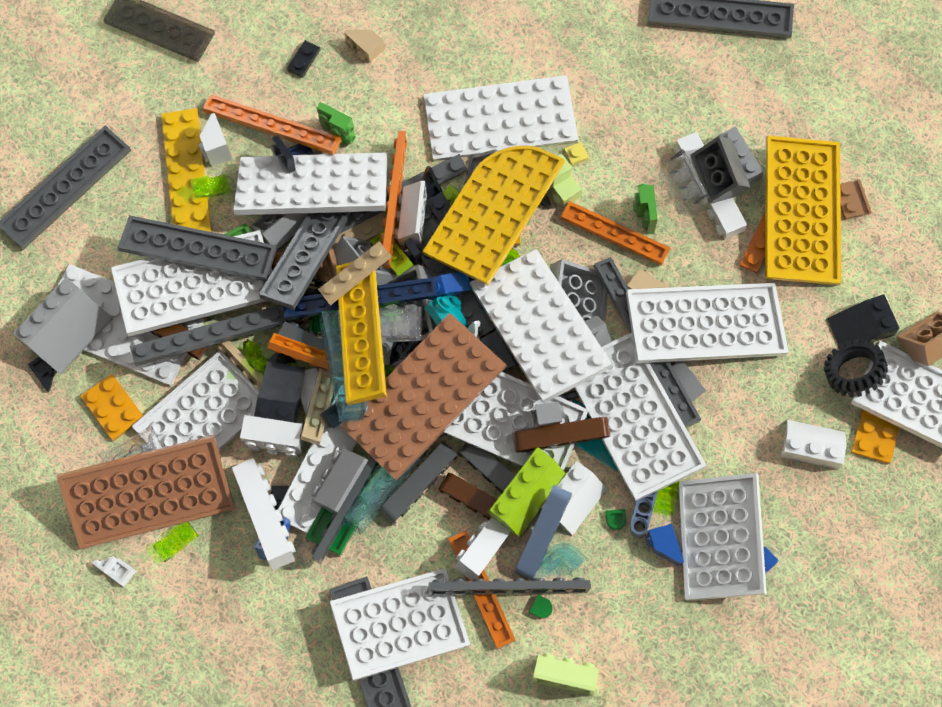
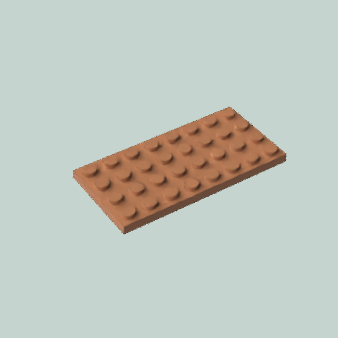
M449 313L385 379L386 396L363 402L340 426L397 481L507 365Z
M214 435L57 474V480L79 549L235 510Z

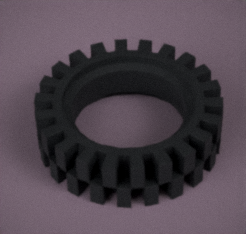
M856 339L852 345L850 341L846 342L847 346L845 347L842 344L838 345L839 351L834 348L831 351L833 355L828 354L827 360L824 362V372L832 390L834 389L837 394L840 392L842 396H846L848 392L849 397H854V393H857V396L860 397L862 396V391H865L866 395L870 394L869 388L875 391L878 389L877 384L882 385L884 383L883 379L887 378L888 365L882 349L880 350L877 344L874 345L872 341L867 343V340L863 339L860 344L859 340ZM865 357L873 362L870 372L860 378L845 379L839 375L840 367L846 361L853 358Z

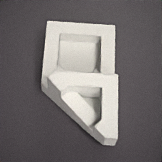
M114 556L109 557L107 560H95L92 562V564L123 587L136 572L131 566L120 558L116 559Z

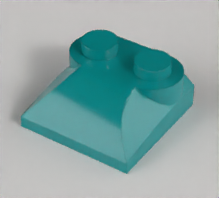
M455 296L438 297L424 307L437 325L451 313L460 323L468 328L467 322L460 311L462 309L461 302Z

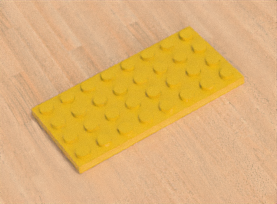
M770 135L766 137L765 279L828 285L841 284L840 142Z

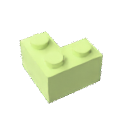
M561 153L558 156L563 158L565 163L548 190L552 192V198L555 203L561 204L564 208L569 201L573 202L582 196V188L572 177V166Z

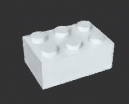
M244 415L240 439L250 451L258 452L259 449L267 450V453L275 455L278 452H284L286 456L296 458L298 455H303L306 442L300 439L303 424Z

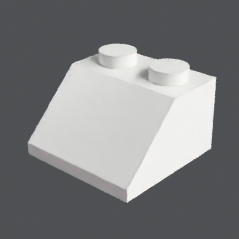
M213 113L200 134L202 143L199 144L205 162H210L211 167L232 160L216 115Z

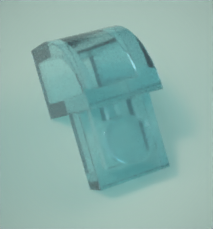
M558 543L549 550L553 557L548 556L541 563V572L547 577L561 563L572 575L586 561L587 557L572 544Z

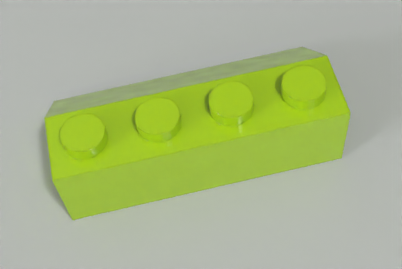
M537 447L487 513L517 537H520L547 500L553 485L558 486L566 473L553 458Z

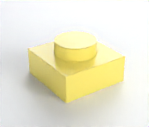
M582 142L564 148L571 166L586 161L589 158Z

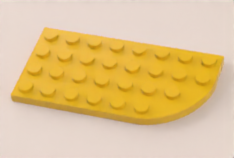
M527 145L504 148L485 158L475 168L424 248V255L489 286L563 167L565 160L539 147Z

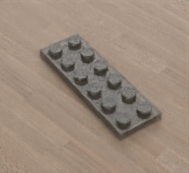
M115 0L103 19L105 24L196 62H199L215 35L213 29L142 0Z

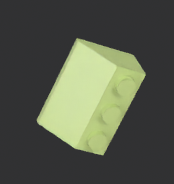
M550 654L538 656L533 677L534 683L593 696L599 670L594 668L595 665L590 663L574 664L575 661L568 658H563L560 661L554 659L555 656Z

